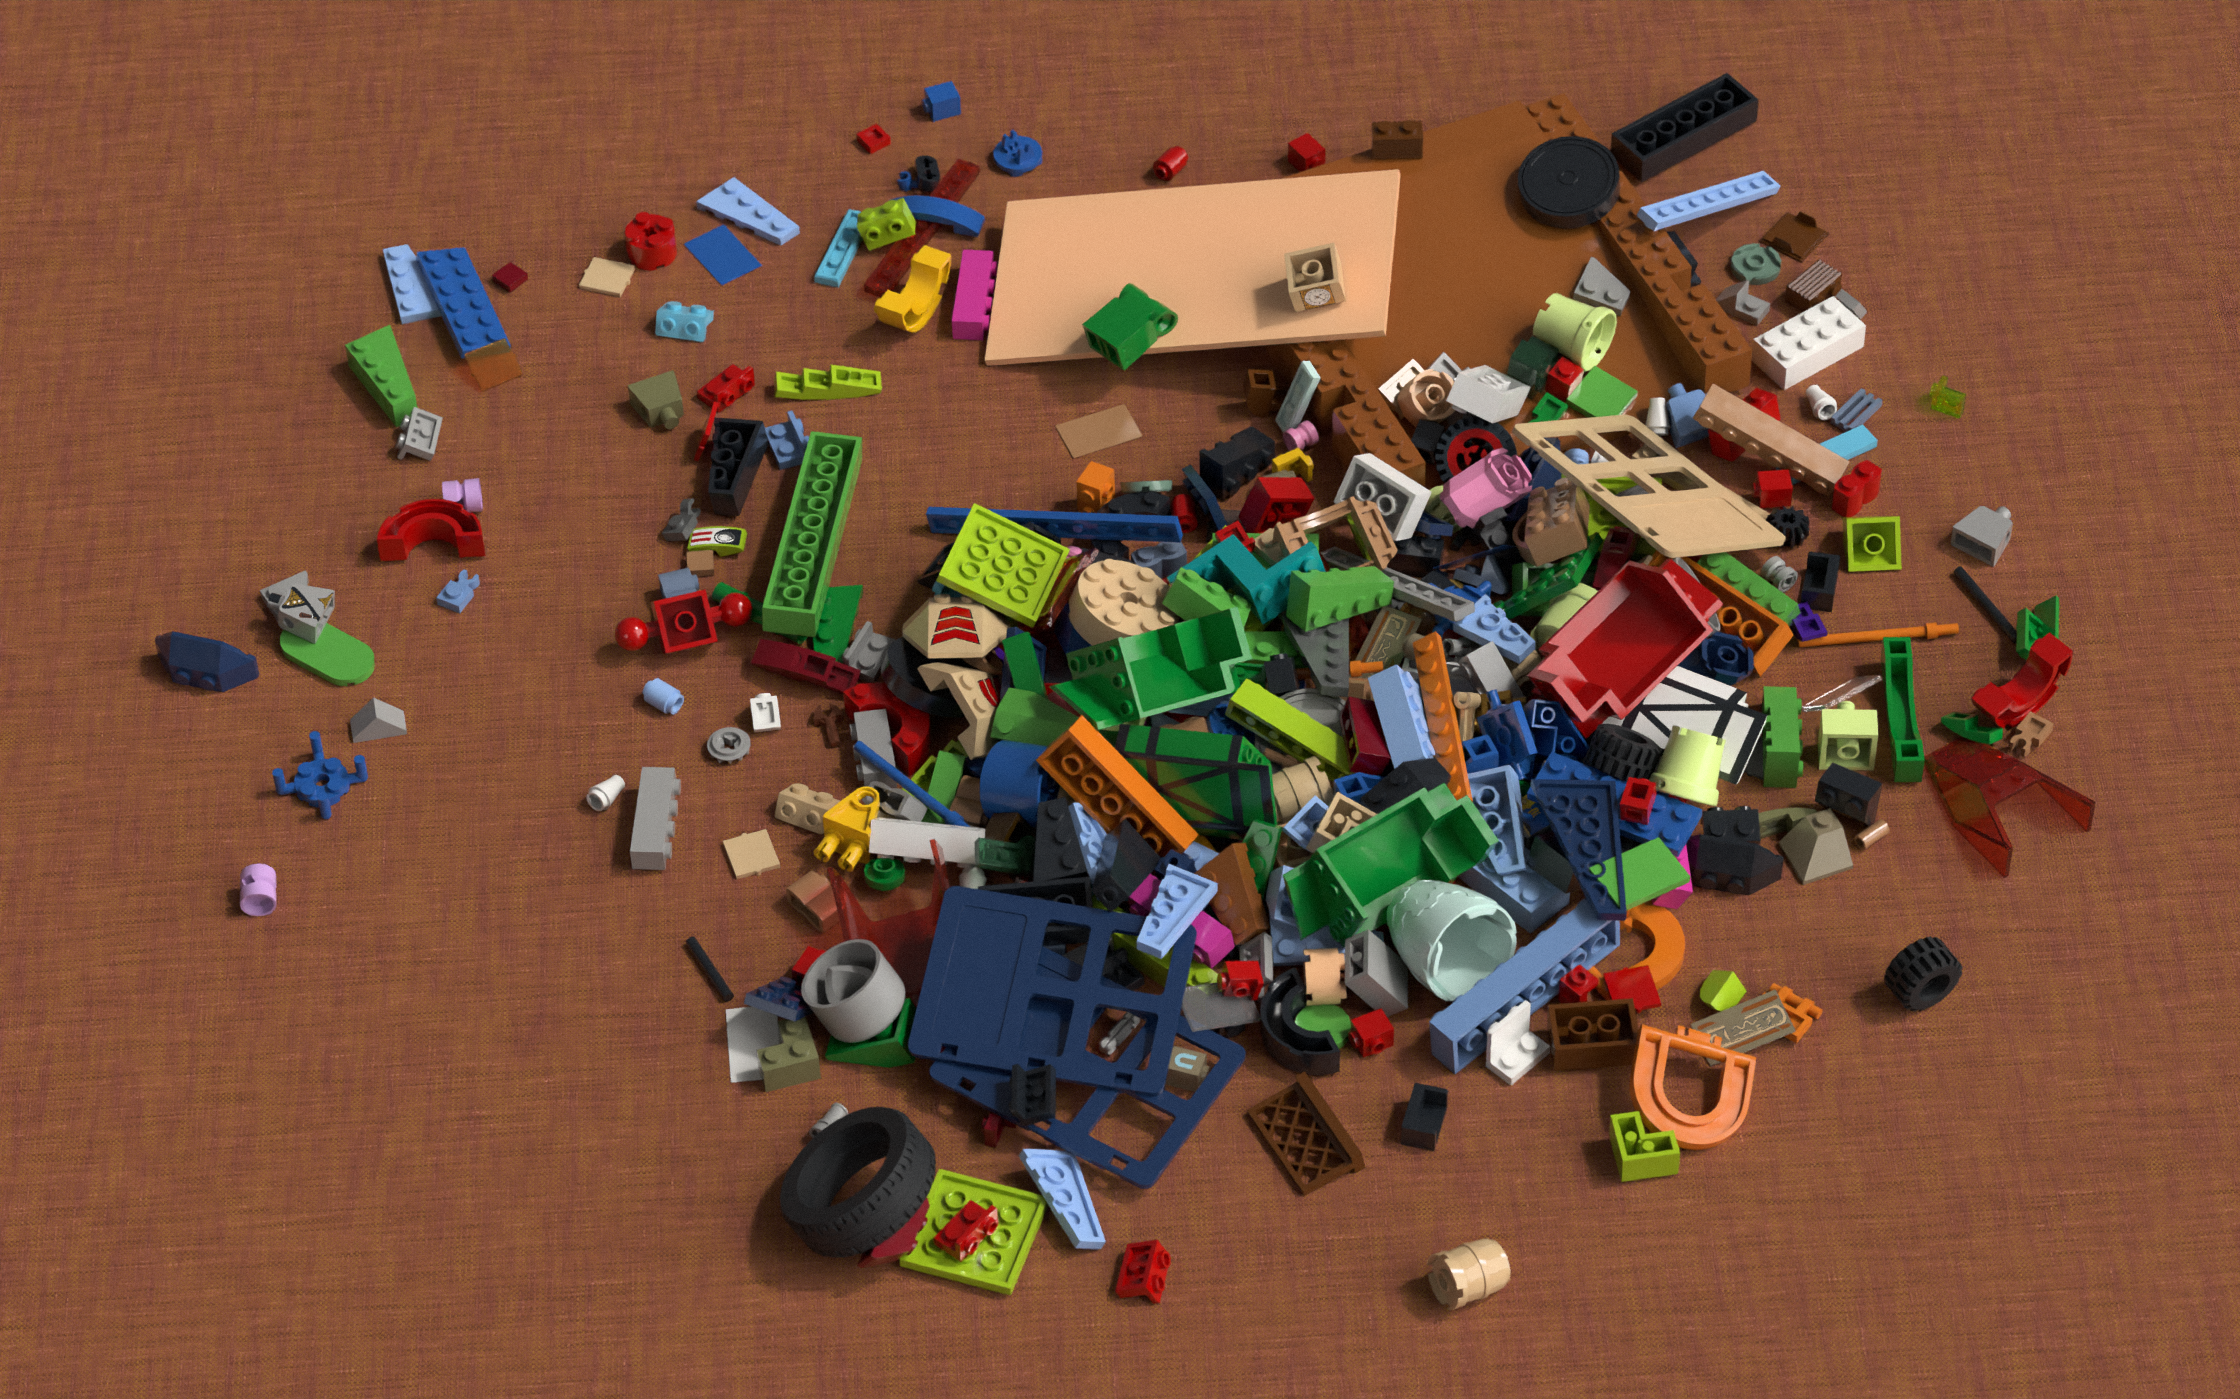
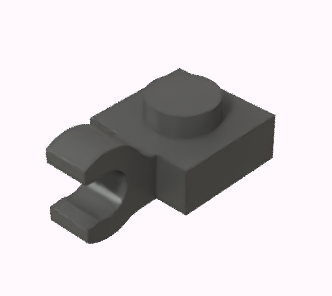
M693 498L683 499L680 504V515L673 516L669 520L668 525L662 532L666 541L687 540L698 524L696 518L701 510L699 508L691 509L694 502Z

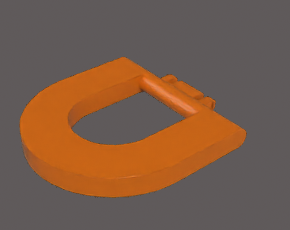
M1649 900L1631 908L1630 917L1632 918V928L1647 934L1654 944V950L1649 957L1630 968L1648 965L1658 990L1668 984L1679 972L1684 959L1685 937L1682 927L1675 916L1665 907L1652 905V900ZM1557 921L1551 923V924L1546 928V930H1548L1550 927H1552ZM1593 966L1588 971L1599 979L1595 989L1605 1000H1611L1603 975Z
M1641 1024L1637 1034L1629 1087L1635 1111H1639L1642 1123L1652 1133L1674 1130L1678 1147L1683 1149H1709L1728 1140L1740 1127L1748 1112L1756 1057L1720 1047L1722 1038L1714 1036L1712 1043H1710L1711 1034L1689 1028L1685 1036V1027L1680 1025L1677 1026L1676 1033L1674 1034ZM1669 1047L1722 1062L1716 1105L1710 1113L1703 1116L1686 1115L1676 1110L1667 1100L1663 1090V1078Z

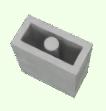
M1369 929L1345 939V985L1374 1010L1382 1008L1387 1017L1408 1009V967L1401 957Z

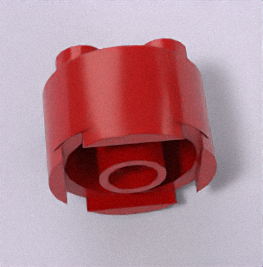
M640 212L626 226L625 241L627 255L632 265L636 268L653 271L657 270V266L664 264L666 267L675 260L677 245L675 228L671 218L649 214L648 212Z

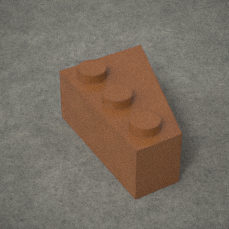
M1232 843L1194 873L1218 883V892L1208 903L1221 923L1231 930L1233 941L1236 945H1243L1270 928L1261 894H1258L1254 881L1256 876L1253 868L1250 867L1246 852L1248 849L1246 843Z

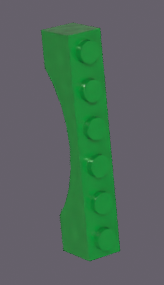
M1883 637L1881 668L1894 782H1922L1925 760L1923 742L1918 731L1915 713L1910 637Z

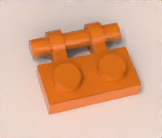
M1773 983L1769 992L1776 989L1796 1032L1784 1037L1797 1044L1812 1026L1813 1018L1808 1015L1819 1019L1823 1010L1815 1006L1814 1001L1808 998L1802 999L1793 994L1792 989Z

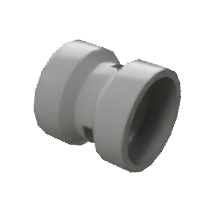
M1774 556L1763 565L1760 575L1766 581L1772 582L1773 586L1781 592H1786L1795 584L1798 573L1793 568L1786 567L1785 561L1780 557Z

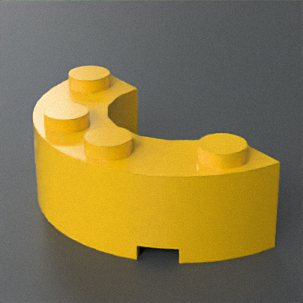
M926 245L918 253H915L910 263L911 272L909 279L900 294L887 290L882 298L877 299L874 305V312L877 313L879 320L885 324L912 333L922 329L931 319L942 298V295L938 293L941 284H947L951 254Z

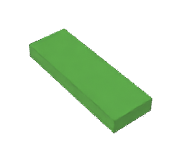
M939 751L928 794L950 810L962 778L966 756ZM930 808L927 809L921 821L945 824V820Z

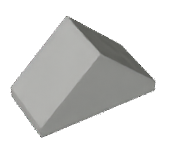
M372 698L350 719L353 743L407 734L404 711L376 698Z

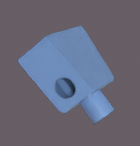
M1681 383L1670 387L1668 392L1672 398L1667 401L1666 409L1671 427L1669 431L1675 448L1709 437V428L1701 426L1698 421L1692 419L1705 396L1704 392L1697 389L1687 393Z

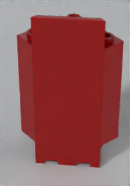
M1667 558L1659 567L1648 566L1643 562L1629 561L1538 649L1545 658L1527 675L1536 686L1531 692L1538 698L1543 697L1548 701L1559 702L1580 734L1587 739L1596 730L1597 726L1602 724L1609 716L1622 720L1713 631L1707 622L1724 604L1672 559Z

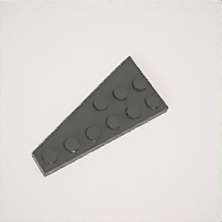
M1287 609L1276 616L1277 619L1282 620L1286 635L1297 653L1300 652L1303 665L1308 666L1311 672L1310 677L1320 695L1348 697L1349 618L1305 632L1286 617Z

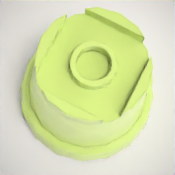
M1558 293L1552 294L1545 301L1550 304L1549 308L1546 311L1540 309L1533 328V335L1537 336L1535 340L1567 357L1571 362L1583 368L1584 372L1590 371L1599 364L1612 342L1617 324L1616 314L1613 310L1606 307L1595 308Z
M1579 583L1577 587L1551 599L1548 610L1537 626L1531 631L1530 637L1535 640V650L1538 651L1598 591L1586 584Z
M1673 725L1658 769L1651 774L1649 781L1656 782V791L1710 806H1717L1719 791L1716 788L1726 740L1682 727L1680 731V727Z

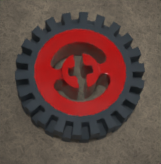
M1468 417L1467 419L1457 421L1442 434L1436 447L1435 460L1437 471L1442 481L1446 483L1462 472L1458 465V455H1464V461L1467 466H1470L1472 463V459L1469 456L1471 453L1476 454L1480 447L1474 445L1465 448V443L1471 439L1485 440L1492 445L1494 450L1504 448L1508 450L1506 455L1510 457L1514 454L1517 456V450L1512 437L1503 426L1497 422H1488L1480 417ZM1485 449L1481 452L1480 456L1482 458L1488 454Z

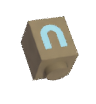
M1174 1046L1166 1085L1196 1092L1211 1070V1067L1207 1066V1054Z

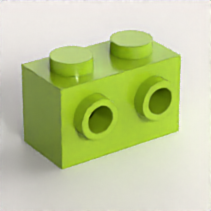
M904 198L887 201L884 205L867 208L858 214L857 229L869 251L915 235L916 221Z

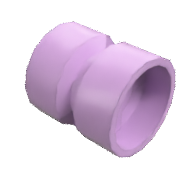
M479 478L465 479L462 484L457 480L442 482L443 499L463 505V508L469 513L483 511Z
M265 864L246 866L240 873V907L244 913L251 916L268 915L276 908V872L272 867Z

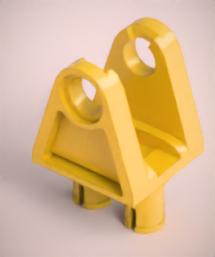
M868 786L858 788L825 812L822 816L824 838L813 852L818 860L821 861L825 855L823 862H828L834 852L840 853L842 856L838 859V865L845 870L849 864L847 871L851 872L858 861L867 864L875 859L876 853H869L871 820L877 818L880 807L879 793L876 789ZM866 796L873 798V802L869 805L859 803Z

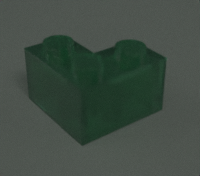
M1531 336L1528 342L1522 339L1510 357L1507 376L1530 386L1527 398L1533 400L1538 392L1542 393L1544 391L1548 373L1559 361L1557 360L1559 349L1534 336Z

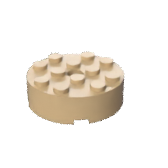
M1106 559L1105 561L1096 562L1088 566L1081 573L1068 602L1070 606L1069 618L1072 625L1082 638L1092 646L1119 637L1126 638L1177 624L1180 616L1162 604L1169 586L1155 575L1152 569L1113 559Z

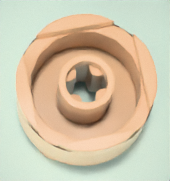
M1433 369L1420 372L1403 386L1397 399L1403 415L1414 427H1417L1420 419L1436 421L1438 423L1445 420L1455 411L1452 408L1453 404L1446 401L1454 380L1448 374L1433 371Z
M1338 948L1303 949V955H1309V962H1303L1304 985L1306 993L1311 995V1000H1306V1006L1341 1004V999H1346V985L1344 981H1340V971L1345 970L1344 953H1338Z

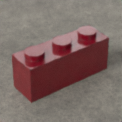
M1348 696L1339 718L1349 770L1354 773L1361 772L1382 776L1392 759L1375 701Z

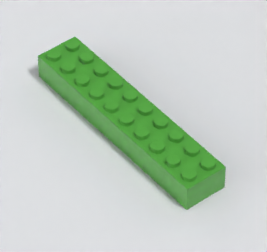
M811 431L762 607L763 631L816 637L862 463V437Z

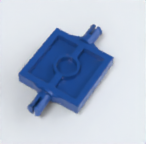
M1497 689L1488 691L1486 695L1491 708L1486 714L1477 717L1482 736L1488 734L1499 753L1498 767L1510 765L1517 773L1519 781L1526 779L1521 762L1526 757L1536 754L1537 750L1521 702L1515 701L1501 705Z

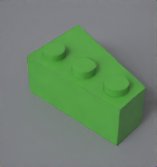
M1182 567L1177 572L1162 602L1163 605L1185 621L1238 606L1243 628L1252 606L1244 597L1233 595L1225 591L1221 585L1215 582H1208L1195 571L1186 570Z

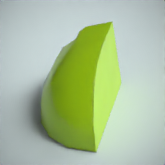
M1712 970L1700 989V998L1708 1007L1724 1011L1736 1006L1746 993V989L1733 971Z

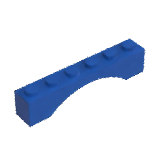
M1488 734L1462 742L1467 774L1498 767L1499 753ZM1358 772L1334 779V796L1339 792L1359 804L1360 798L1386 776Z

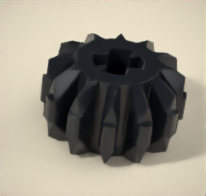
M1783 505L1780 510L1773 508L1771 514L1767 515L1766 521L1786 537L1783 545L1780 546L1781 549L1784 546H1789L1791 549L1794 545L1802 546L1804 540L1809 536V517L1805 516L1803 510L1796 511L1794 505L1790 509H1786Z

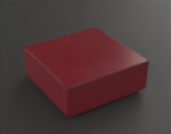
M509 262L492 274L493 282L511 293L528 280V274Z

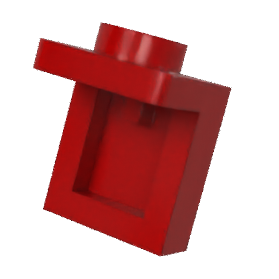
M1239 520L1215 532V537L1219 543L1234 534L1251 554L1253 553L1255 540L1253 537H1248Z
M1582 965L1576 966L1560 979L1558 1000L1561 1004L1587 1002L1588 992L1598 985L1599 979Z

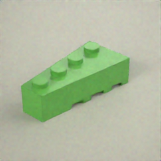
M388 325L346 344L345 349L350 369L393 424L398 427L401 425L404 415L409 416L413 407L417 408V402L391 326Z
M1375 566L1352 567L1346 571H1340L1338 568L1329 569L1328 572H1320L1317 569L1308 570V573H1301L1299 570L1291 571L1286 617L1307 632L1369 612L1392 603L1394 581Z
M1763 686L1762 713L1767 715L1766 723L1762 730L1763 787L1796 788L1797 777H1803V761L1799 760L1803 750V741L1799 740V735H1802V719H1798V715H1801L1802 700L1797 698L1796 687Z

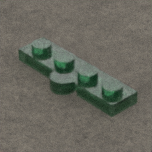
M1029 835L1022 837L1017 843H1010L979 837L974 841L975 867L1032 876L1035 838Z

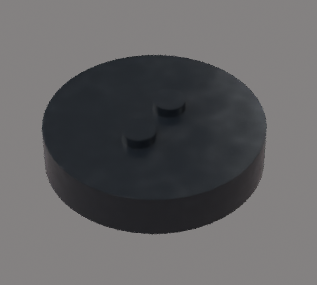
M1565 136L1540 144L1525 157L1518 173L1519 193L1523 207L1535 220L1550 227L1571 229L1592 224L1604 217L1614 207L1620 194L1619 167L1614 155L1601 143L1585 137Z
M904 637L892 642L881 667L883 681L890 691L908 705L923 712L942 717H965L950 689L944 688L930 691L917 668L921 665L940 662L977 670L980 669L968 664L961 658H927Z

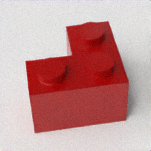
M1258 477L1238 517L1248 533H1264L1269 528L1273 529L1278 522L1281 523L1283 518L1306 516L1315 498L1301 477Z

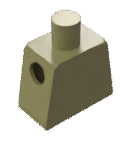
M673 370L628 385L631 406L650 427L664 424L667 429H673L679 424L678 418L684 415L681 393Z

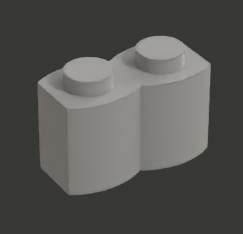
M879 781L870 782L868 786L873 787L879 793L880 811L899 820L922 821L928 808L904 790L892 789ZM866 796L862 801L869 805L873 802V798Z

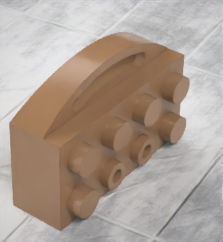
M1567 477L1557 480L1554 483L1555 487L1545 490L1544 487L1532 490L1530 492L1531 496L1528 498L1527 512L1524 513L1514 527L1513 540L1521 557L1536 567L1587 548L1590 505L1583 490Z

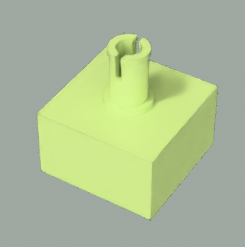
M1850 701L1840 702L1837 705V709L1821 710L1818 737L1819 769L1827 770L1833 762L1850 770H1874L1878 741L1877 710H1855L1854 703Z

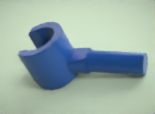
M909 172L899 173L900 179L897 182L902 191L918 188L916 181L912 180Z

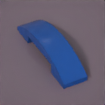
M902 196L890 199L898 200L904 198L914 219L953 225L954 233L978 237L985 221V216L977 211L942 198Z

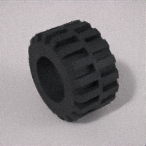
M1599 724L1585 758L1596 769L1619 780L1628 781L1629 777L1649 780L1651 774L1654 773L1662 750L1653 740L1637 731L1615 724Z
M1930 936L1924 939L1921 938L1901 950L1889 963L1890 965L1885 971L1884 981L1905 1009L1912 1012L1922 1011L1943 1000L1953 990L1962 976V965L1941 939Z

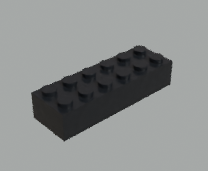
M1725 73L1613 132L1611 135L1610 152L1614 155L1616 161L1642 183L1756 122L1759 99L1731 75Z

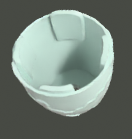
M1417 880L1411 883V886L1398 891L1393 896L1390 905H1388L1387 925L1393 944L1401 959L1422 985L1446 1001L1453 1002L1459 995H1464L1473 988L1478 980L1485 979L1494 972L1500 963H1505L1514 956L1517 942L1515 922L1496 901L1476 891L1441 881Z

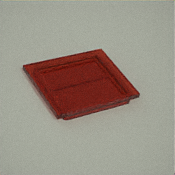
M1097 548L1065 559L1034 627L1032 628L1018 621L1020 630L1033 634L1050 628L1071 597L1081 573L1092 564L1099 553Z

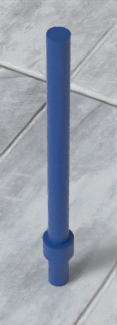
M858 741L854 745L855 751L944 819L946 825L971 827L964 822V818L956 811L951 812L862 741Z

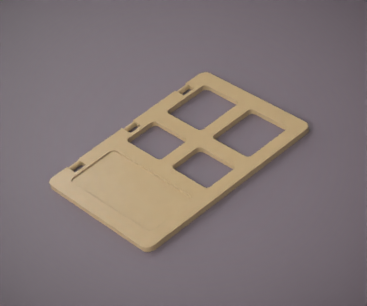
M1614 415L1516 424L1512 432L1527 446L1532 447L1539 453L1538 455L1579 488L1584 489L1595 501L1667 557L1676 558L1782 546L1786 539L1780 531L1633 416ZM1630 431L1662 457L1629 459L1597 433ZM1575 435L1609 462L1576 464L1544 438ZM1678 471L1686 475L1700 486L1701 489L1670 491L1649 474ZM1625 476L1632 479L1649 494L1618 497L1595 479Z

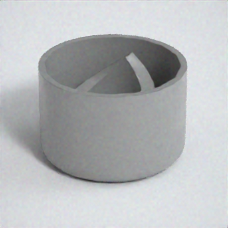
M864 939L845 941L824 952L808 969L801 987L803 999L827 1031L837 1040L849 1043L870 1039L885 1030L899 1015L905 1001V987L901 978L877 946Z

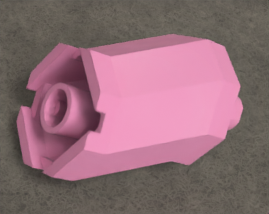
M1504 448L1491 451L1484 458L1443 485L1440 499L1453 515L1457 525L1474 528L1481 516L1501 506L1505 510L1532 491V485L1528 486V483L1532 480V475L1520 457L1515 454L1512 457L1506 455L1508 450Z

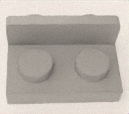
M413 407L409 416L404 415L400 425L403 434L400 433L395 448L399 449L397 459L402 460L406 452L431 461L435 453L443 417Z
M867 621L863 628L856 632L851 647L846 648L844 651L842 662L845 665L861 670L860 680L875 683L881 675V667L889 646L895 639L874 633L872 623Z
M1265 932L1240 946V961L1259 962L1264 984L1257 1002H1261L1262 998H1264V986L1273 981L1272 937Z

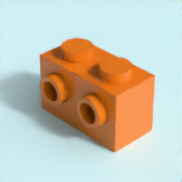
M1093 461L1088 464L1076 481L1078 512L1097 513L1102 506L1115 498L1114 469Z

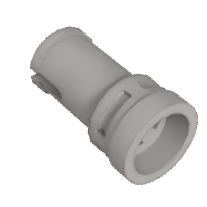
M835 1102L832 1104L825 1116L812 1126L809 1131L810 1136L814 1138L828 1125L847 1115V1109L840 1103Z

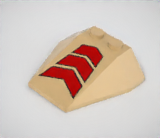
M937 594L934 598H929L903 624V637L927 658L984 657L1001 643L1003 639H1006L1007 628H1010V622L999 611L964 594L961 597L950 598L948 594Z
M940 662L918 667L917 669L930 691L944 688L950 689L971 726L958 736L970 760L986 757L992 747L999 742L991 737L996 710L1000 704L1002 676Z

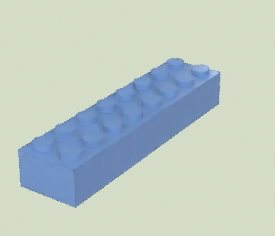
M1587 899L1581 900L1570 913L1562 915L1552 927L1540 932L1534 941L1526 947L1523 946L1518 949L1512 958L1505 963H1500L1494 972L1485 979L1478 980L1472 989L1464 995L1456 997L1450 1006L1443 1011L1437 1012L1429 1021L1432 1055L1454 1074L1459 1072L1486 1051L1488 1029L1493 1023H1499L1505 1018L1514 1006H1519L1526 1000L1531 1004L1530 1015H1532L1559 993V982L1563 976L1578 965H1582L1585 969L1589 970L1619 947L1620 921L1597 920Z

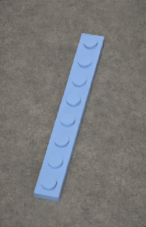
M1761 171L1641 207L1637 217L1644 222L1645 226L1656 231L1777 194L1780 185L1767 173Z

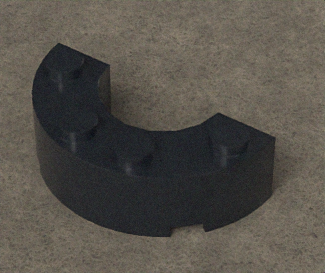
M1153 491L1130 493L1111 499L1097 513L1171 516L1170 497ZM1090 539L1091 550L1129 559V547L1121 543L1123 540Z
M1296 968L1282 973L1268 986V991L1261 1001V1038L1266 1050L1282 1066L1298 1073L1305 1071L1308 1075L1324 1076L1340 1072V1050L1330 1031L1317 1032L1306 1030L1298 1026L1293 1020L1306 1007V987Z

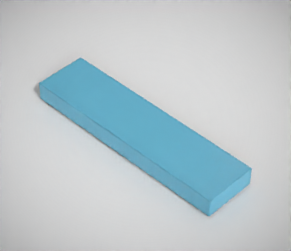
M848 209L814 276L815 283L839 288L863 240L857 229V217L861 213L860 211Z
M1860 425L1820 445L1849 460L1877 447L1878 440L1864 425ZM1790 476L1792 485L1801 482V480H1796Z

